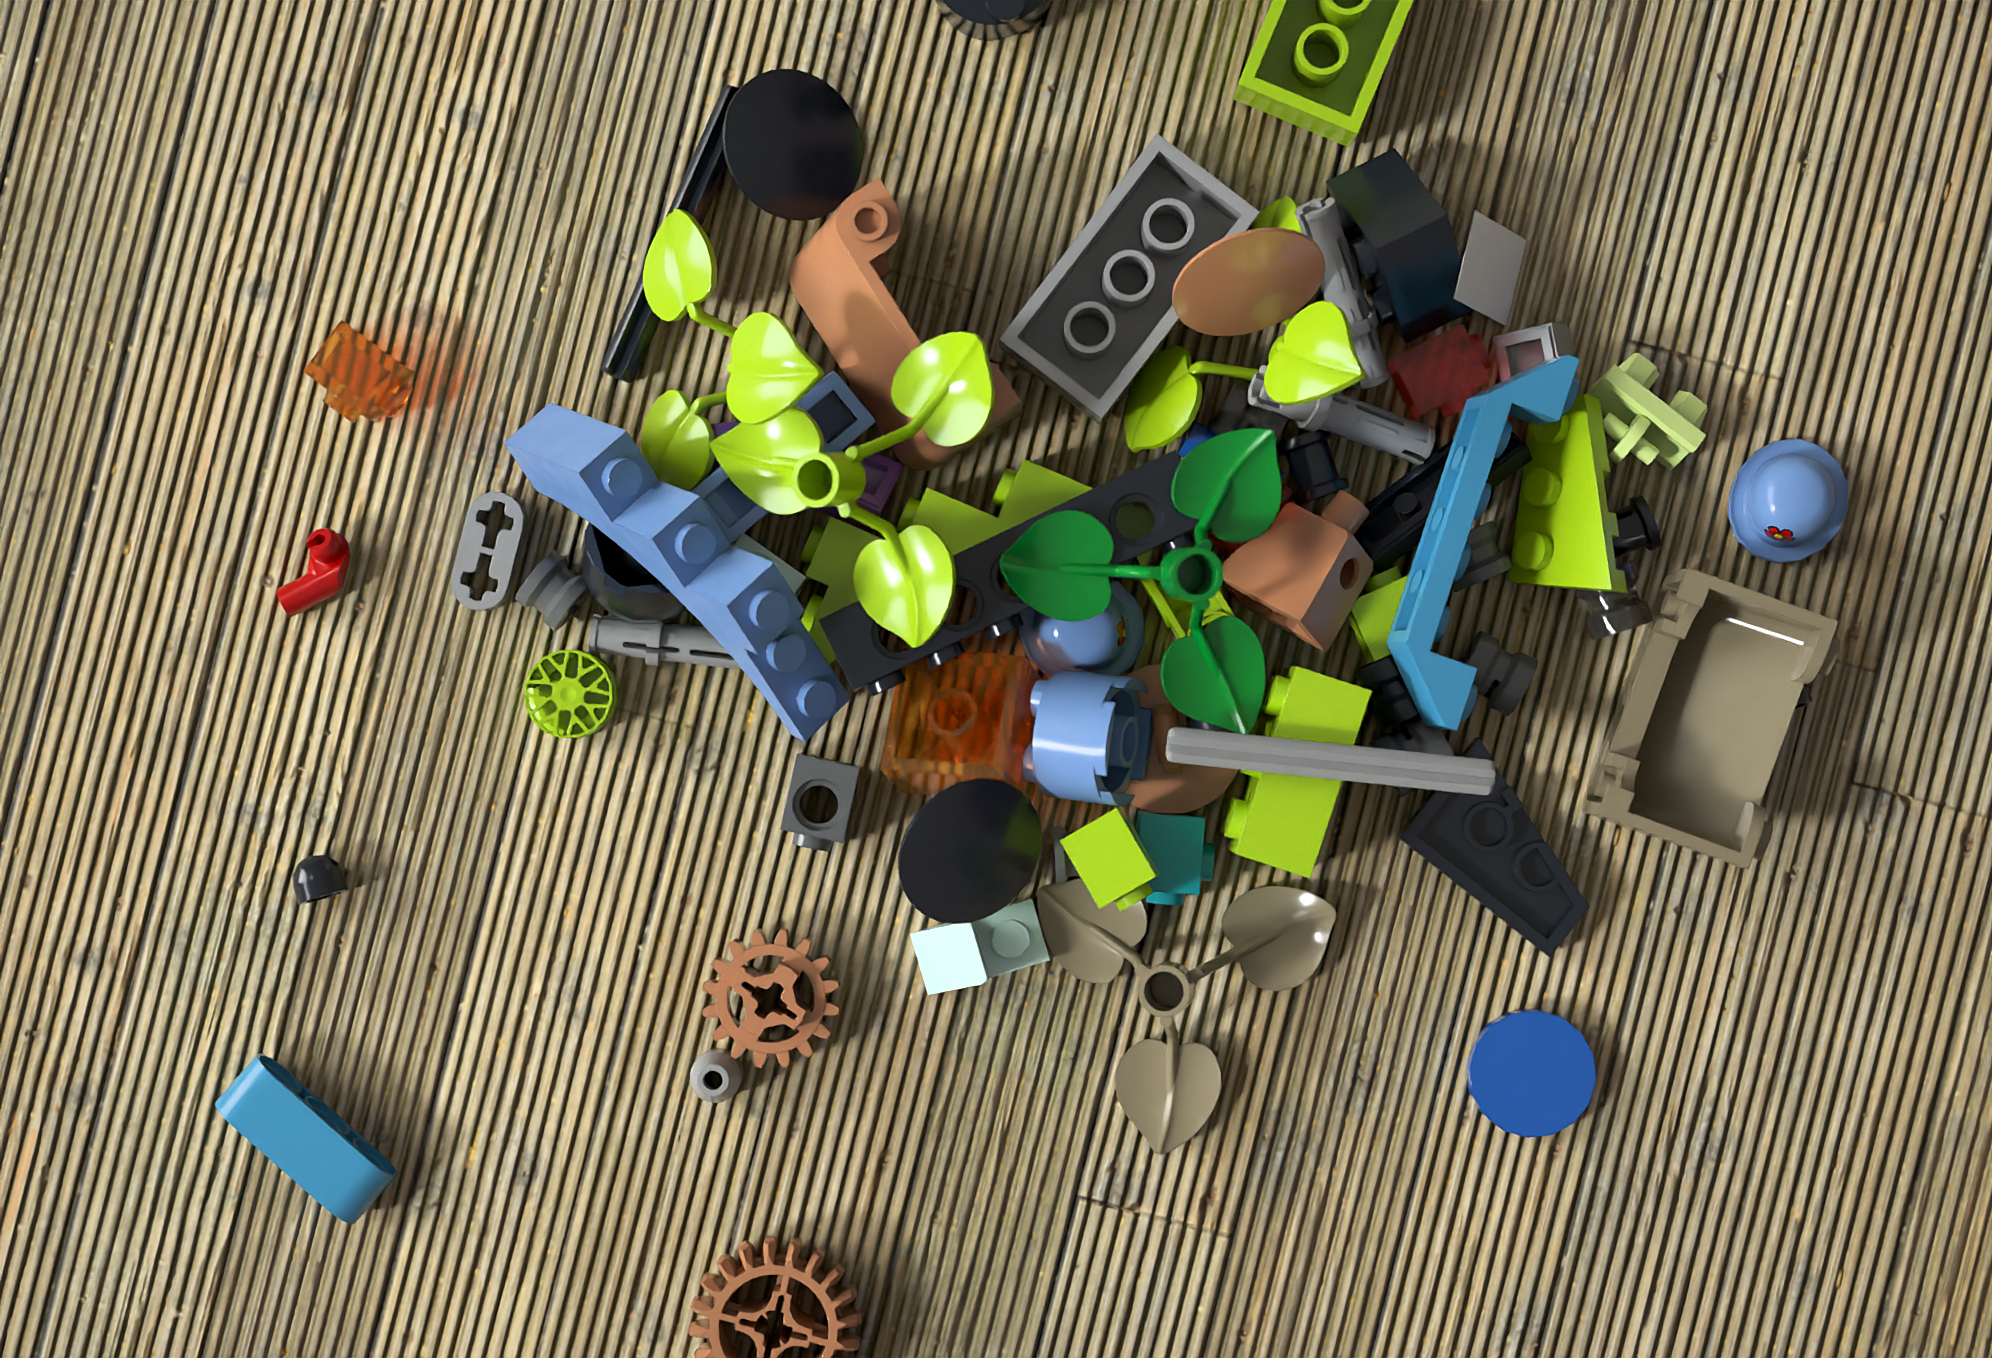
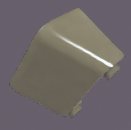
M1689 567L1670 572L1663 581L1654 601L1583 799V813L1749 870L1752 859L1760 860L1765 854L1773 832V824L1765 821L1766 809L1760 805L1804 684L1811 683L1817 674L1827 676L1836 661L1840 640L1833 636L1839 621Z

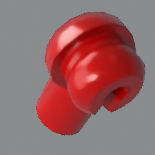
M331 528L317 529L308 537L306 546L310 549V557L306 574L276 589L277 597L283 609L290 617L336 595L344 585L351 556L350 548L345 537L337 534Z

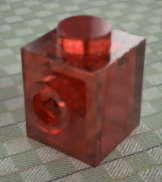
M1463 324L1394 356L1387 362L1391 371L1390 376L1412 420H1416L1438 408L1441 409L1445 419L1462 411L1466 400L1476 395L1475 390L1490 382L1485 370L1492 367L1490 356L1480 337L1476 333L1468 336Z

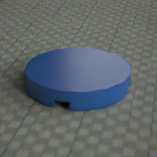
M1535 1008L1509 1011L1489 1022L1478 1035L1479 1038L1474 1043L1472 1051L1470 1050L1466 1064L1469 1092L1480 1112L1503 1131L1527 1138L1553 1135L1573 1124L1590 1104L1596 1083L1594 1055L1582 1033L1558 1015Z

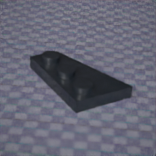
M1475 737L1460 755V757L1491 760V755L1479 737ZM1496 766L1495 783L1491 794L1477 795L1433 790L1396 836L1548 957H1551L1589 909V905L1549 844L1544 841L1523 809V804L1512 787L1508 786Z

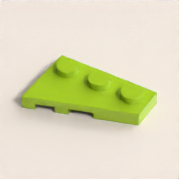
M1577 394L1572 407L1565 415H1561L1560 421L1540 425L1529 422L1526 445L1533 459L1523 466L1511 556L1514 567L1510 568L1508 582L1528 586L1627 593L1624 571L1616 569L1612 539L1619 537L1616 513L1608 512L1604 480L1610 472L1600 398L1586 394Z

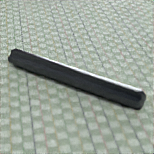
M726 85L722 88L667 215L672 213L673 209L685 210L702 227L728 168L722 142L723 122L727 108L740 88ZM644 268L601 364V369L607 375L627 383L635 380L661 320L652 311L645 296L643 287Z

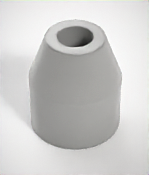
M723 1048L710 1049L704 1052L693 1064L690 1072V1083L694 1092L701 1099L711 1103L723 1102L730 1099L741 1086L744 1076L743 1066L739 1058L735 1059L730 1056L731 1051ZM709 1071L719 1072L723 1079L722 1085L716 1088L710 1087L705 1080L706 1073Z

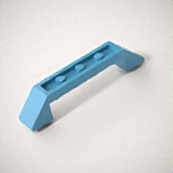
M1564 355L1545 360L1466 400L1386 641L1420 717L1426 726L1435 729L1457 731L1460 721L1463 722L1469 717L1476 702L1477 686L1473 684L1478 668L1430 652L1432 644L1439 642L1443 637L1449 623L1450 607L1445 604L1453 581H1458L1467 568L1471 547L1466 544L1473 520H1478L1482 516L1490 499L1491 484L1486 481L1493 459H1497L1502 455L1510 439L1512 425L1511 422L1506 421L1507 417L1511 415L1535 425L1560 421L1561 415H1565L1570 410L1577 396L1579 380L1574 378L1580 360L1579 358Z

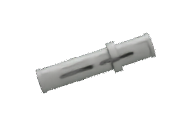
M1323 197L1309 201L1299 206L1294 214L1298 220L1301 232L1314 240L1322 251L1325 260V273L1320 290L1325 301L1332 302L1340 307L1350 323L1355 350L1366 374L1365 379L1351 386L1355 389L1360 386L1361 389L1374 387L1386 381L1391 375L1375 328L1379 323L1376 309L1368 305L1364 296L1353 256L1340 222L1341 219L1335 199L1329 197L1326 200Z
M1266 365L1261 366L1259 373L1256 372L1251 380L1248 390V403L1250 405L1288 416V418L1296 420L1297 426L1310 432L1317 429L1329 431L1365 446L1396 455L1416 465L1424 463L1423 457L1427 459L1433 449L1435 430L1428 424L1406 419L1371 404L1346 397L1338 392L1308 403L1282 405L1271 399L1266 392L1263 376L1267 368Z
M594 613L589 634L590 654L601 653L645 658L646 665L659 666L661 660L719 668L741 669L737 662L705 627L667 623L665 621L656 624L631 623L615 616L601 615V613Z

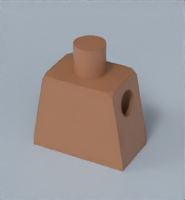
M1341 490L1338 491L1320 516L1292 502L1282 504L1269 529L1259 537L1244 542L1222 564L1224 571L1222 584L1242 607L1318 649L1327 652L1373 571V561L1353 536L1370 512L1358 499Z

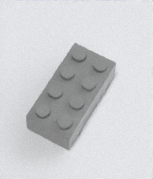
M1157 133L999 338V348L1100 425L1180 321L1173 307L1172 292L1175 281L1183 268L1206 247L1225 237L1249 230L1260 212Z

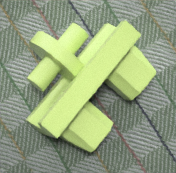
M1634 353L1620 366L1614 364L1589 388L1586 395L1600 398L1604 431L1615 440L1607 451L1609 460L1617 464L1631 452L1646 465H1649L1656 459L1671 471L1688 453H1693L1706 437V434L1699 430L1708 408L1706 404L1690 392L1679 390L1667 404L1650 392V387L1660 374L1657 371V366L1640 353Z

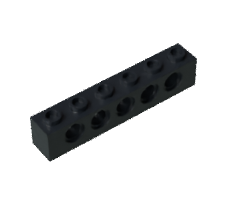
M1176 450L953 555L956 567L955 587H963L971 591L977 600V609L974 616L966 623L951 624L944 620L939 630L923 646L911 647L909 650L901 653L889 651L881 640L882 626L868 615L860 601H856L819 619L852 691H857L866 686L871 697L876 696L907 681L902 669L925 658L930 669L964 654L965 650L960 641L984 630L988 640L991 641L1024 625L1019 613L1031 607L1019 596L1009 595L1000 588L997 581L1002 554L1029 527L1048 514L1074 510L1094 516L1107 528L1113 540L1114 550L1109 564L1141 566L1137 557L1161 546L1166 556L1176 548L1189 547L1195 544L1194 530L1199 520L1181 514L1175 508L1171 499L1172 480L1181 462ZM1127 504H1139L1145 507L1150 512L1153 521L1149 535L1137 540L1123 536L1116 526V514L1120 508ZM1108 577V578H1109V581H1110V584H1111V583H1113V582H1115V581H1117V580H1119V579H1121V578H1124V577Z

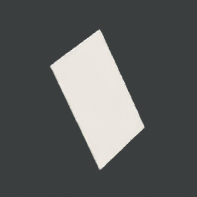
M1475 210L1454 299L1506 326L1527 240Z

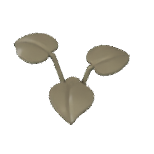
M1082 878L1066 881V883L1045 884L1037 892L1040 926L1049 948L1060 965L1077 979L1088 983L1104 984L1117 977L1126 958L1134 966L1136 975L1141 978L1138 985V997L1141 1005L1148 1013L1160 1017V1023L1167 1035V1043L1158 1039H1145L1137 1042L1122 1056L1115 1073V1090L1123 1111L1158 1155L1166 1154L1178 1148L1201 1129L1213 1112L1222 1088V1072L1213 1050L1207 1045L1198 1042L1179 1045V1033L1174 1016L1187 1008L1192 1002L1196 990L1195 982L1240 958L1243 974L1252 984L1272 991H1284L1297 987L1315 972L1322 961L1332 927L1337 917L1336 910L1330 903L1306 890L1288 886L1255 888L1237 897L1223 914L1222 929L1226 938L1235 946L1234 948L1190 971L1185 966L1176 962H1163L1151 968L1145 963L1141 955L1132 949L1133 946L1143 939L1147 931L1148 917L1143 900L1119 912L1114 901L1099 909Z

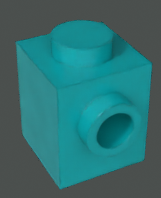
M1138 811L1137 834L1160 872L1159 875L1147 881L1154 892L1146 897L1147 903L1184 905L1185 894L1200 895V882L1212 881L1215 846L1214 843L1204 842L1205 817L1201 815H1170Z

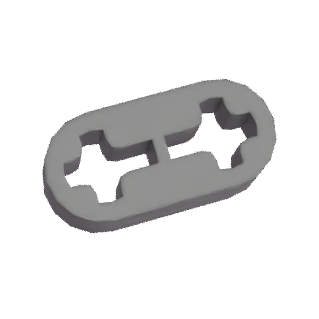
M488 492L480 495L472 502L466 515L451 575V588L456 599L462 605L472 610L491 611L499 608L508 600L513 589L528 529V516L525 507L516 498L503 492ZM498 503H504V514L514 519L513 527L511 530H500L495 548H487L491 528L481 523L484 511L489 513L495 512ZM485 554L492 555L489 576L498 580V587L495 592L485 591L481 601L474 599L475 588L466 585V578L469 573L479 574L482 570Z

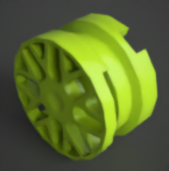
M557 650L542 657L529 671L524 685V705L531 720L545 733L561 739L587 737L602 730L613 718L619 702L618 682L612 669L598 656L582 650Z

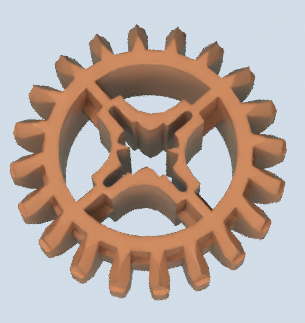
M768 1235L763 1245L764 1256L758 1257L754 1245L749 1240L744 1241L739 1246V1256L742 1265L732 1256L724 1253L718 1258L717 1265L726 1279L714 1273L706 1272L700 1281L702 1287L712 1296H695L691 1303V1309L697 1314L708 1318L692 1322L689 1326V1335L696 1338H710V1340L697 1347L694 1356L695 1358H743L736 1351L728 1337L725 1327V1321L735 1323V1330L748 1334L754 1340L757 1347V1358H778V1355L784 1349L792 1346L808 1348L810 1342L823 1345L822 1349L813 1358H847L839 1350H858L861 1338L853 1332L844 1330V1328L860 1325L863 1316L861 1310L842 1308L841 1306L850 1303L856 1298L857 1289L854 1285H846L837 1289L833 1287L843 1276L845 1269L840 1263H837L823 1273L818 1268L826 1253L823 1248L816 1247L808 1261L798 1257L802 1248V1240L800 1238L793 1237L791 1239L787 1254H778L776 1236ZM764 1275H778L773 1293L766 1299L760 1301L745 1299L743 1304L728 1301L731 1294L745 1282ZM796 1280L805 1284L817 1295L826 1312L828 1325L816 1323V1316L803 1312L797 1306L794 1298ZM780 1295H783L784 1303L781 1311L784 1313L783 1324L793 1329L789 1331L784 1327L781 1336L777 1335L773 1348L770 1351L768 1350L771 1335L768 1333L769 1322L760 1319V1316L763 1315L768 1320L771 1310L775 1311Z

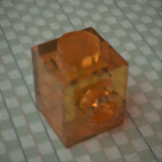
M342 320L303 371L329 390L323 401L353 423H355L360 415L376 423H379L384 415L389 418L393 417L410 397L413 387L408 382L416 373L355 327Z

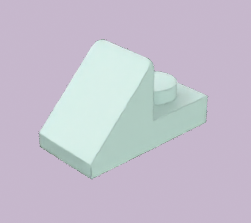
M1032 897L1008 904L993 915L975 922L964 924L943 923L910 933L928 995L988 983L991 977L1050 960Z

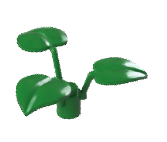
M1262 428L1225 432L1197 445L1181 460L1172 480L1171 499L1175 508L1181 514L1199 520L1194 530L1196 544L1194 547H1179L1170 551L1163 558L1160 567L1109 564L1113 555L1114 545L1107 528L1092 515L1082 511L1066 510L1048 514L1036 521L1002 554L1000 568L1006 581L1017 596L1043 615L1062 621H1083L1101 614L1109 606L1111 585L1108 577L1159 579L1162 588L1169 596L1178 600L1193 602L1189 627L1193 636H1184L1173 641L1166 649L1162 658L1160 679L1166 697L1179 712L1194 720L1219 726L1238 734H1249L1257 720L1263 702L1265 690L1264 654L1260 641L1254 631L1237 617L1220 616L1212 620L1203 629L1202 620L1205 610L1210 606L1209 599L1220 590L1224 579L1221 561L1210 551L1212 549V542L1208 539L1207 532L1210 528L1212 533L1220 540L1241 543L1259 537L1274 522L1279 511L1282 491L1276 456L1275 433L1272 430Z

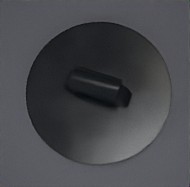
M775 69L759 74L746 82L736 92L727 108L722 129L725 159L738 187L759 208L786 220L807 221L821 218L833 212L851 195L859 180L863 163L861 133L850 107L842 96L828 83L804 71Z
M976 778L965 780L937 793L922 806L911 820L899 849V879L908 900L925 916L949 924L975 922L993 915L1004 908L1025 887L1038 862L1042 834L1039 817L1034 806L1017 788L996 779Z

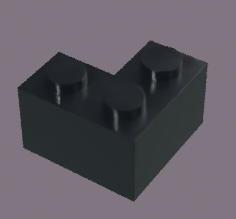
M1395 148L1326 181L1330 197L1336 201L1345 237L1348 242H1351V251L1363 276L1367 280L1371 278L1374 288L1366 291V298L1369 306H1373L1376 309L1381 326L1391 323L1407 344L1474 311V309L1454 299L1462 263L1448 214Z

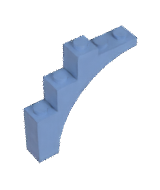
M550 402L504 442L536 491L563 504L597 527L656 577L705 626L765 697L792 736L806 742L851 699L799 619L805 610L775 563L732 546L699 495L660 481L627 430Z

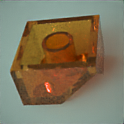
M902 647V651H901V652H905V651L909 650L910 648H908V647ZM965 652L930 669L925 658L903 668L902 671L907 681L894 688L879 768L902 793L936 795L945 788L965 780L988 778L1010 784L1025 795L1027 781L1023 776V757L1028 745L1033 743L1036 719L1031 713L1030 698L1034 684L1038 679H1042L1027 658L1020 655Z

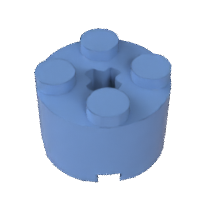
M1060 670L1050 680L1038 679L1033 686L1030 698L1031 713L1036 719L1033 743L1028 745L1023 757L1022 769L1025 780L1037 783L1041 792L1051 798L1114 806H1126L1131 803L1136 795L1125 794L1131 779L1143 781L1152 745V709L1140 707L1137 693H1148L1145 683L1136 677L1072 670Z

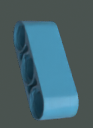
M257 1054L215 1103L219 1113L230 1125L324 1208L346 1223L355 1224L397 1176L395 1167L379 1150L286 1068L269 1056Z

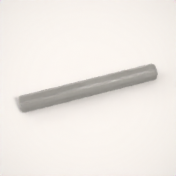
M1181 727L1171 728L1167 735L1166 758L1172 763L1477 795L1491 794L1495 783V764L1491 760Z

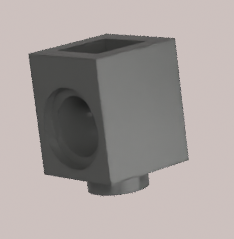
M798 753L796 755L780 827L781 830L794 832L792 844L829 852L832 841L839 843L846 841L863 766L805 753ZM812 786H825L835 793L838 800V809L831 820L818 822L811 819L805 813L803 798Z

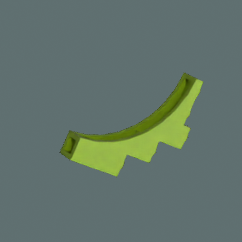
M1023 459L1018 472L1008 468L1005 469L991 503L1002 507L999 517L926 488L922 500L914 497L909 498L896 531L901 533L908 527L919 524L930 526L943 537L952 555H955L1094 488ZM1127 504L1118 510L1116 526L1123 536L1137 540L1146 537L1151 532L1153 521L1150 512L1131 504ZM830 516L825 529L817 525L814 526L800 559L810 564L805 575L806 577L829 587L824 598L816 594L812 595L801 622L830 667L833 668L838 659L819 619L859 601L854 588L853 577L857 559L861 551L869 543L885 539ZM1152 550L1137 557L1141 566H1146ZM1130 578V579H1133V580L1138 581L1140 578Z

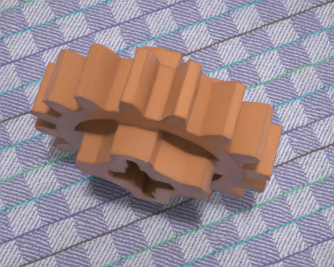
M762 928L755 929L752 934L753 946L747 948L743 942L735 938L729 943L730 951L734 957L732 961L718 956L713 959L711 965L721 974L720 980L705 981L702 985V990L708 994L715 995L716 1002L705 1007L702 1013L703 1017L720 1018L722 1024L712 1035L715 1041L724 1039L729 1035L736 1041L732 1047L731 1057L737 1059L746 1048L755 1051V1067L762 1068L768 1058V1054L776 1053L777 1060L783 1068L791 1063V1049L797 1048L807 1058L814 1053V1047L809 1038L812 1034L828 1039L832 1030L822 1021L823 1015H838L841 1005L827 1000V993L836 990L841 984L839 978H824L821 973L831 961L828 954L820 956L815 960L807 955L811 949L812 939L806 937L797 947L789 945V931L786 928L780 929L775 942H767ZM775 955L784 957L777 968L759 972L751 966L747 967L744 965L748 961L760 956ZM803 970L809 977L813 987V1008L809 1007L810 1004L800 997L797 979ZM775 982L784 988L781 1000L788 1006L784 1009L776 1005L769 1013L760 1007L763 996L756 991V986L768 989ZM730 987L733 988L734 992L742 996L746 1017L741 1024L736 1020L731 1009ZM785 1024L793 1030L795 1028L799 1030L795 1034L782 1039L760 1038L765 1028Z

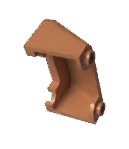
M878 177L851 194L797 254L789 269V283L796 299L861 402L876 420L875 424L884 436L906 426L913 419L895 407L891 397V388L898 367L914 349L921 345V342L881 280L892 273L887 260V252L898 241L902 230V218L896 203ZM990 362L995 388L994 409L985 429L968 443L958 446H941L932 442L922 428L913 437L890 446L896 457L905 466L916 471H929L940 467L1020 416L1021 401L1004 374L995 364Z

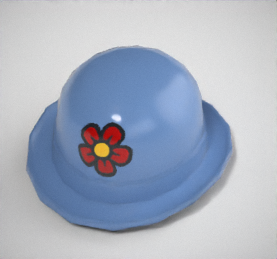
M1800 438L1775 440L1755 451L1738 470L1729 491L1728 518L1735 538L1752 556L1773 563L1801 561L1822 550L1839 532L1848 510V484L1839 462L1822 446Z
M1115 581L1110 584L1111 600L1109 606L1104 612L1091 619L1083 621L1057 620L1043 615L1032 607L1019 613L1024 625L1019 627L1018 635L1027 657L1044 674L1050 677L1060 670L1120 676L1133 666L1144 645L1145 619L1136 598L1120 582Z

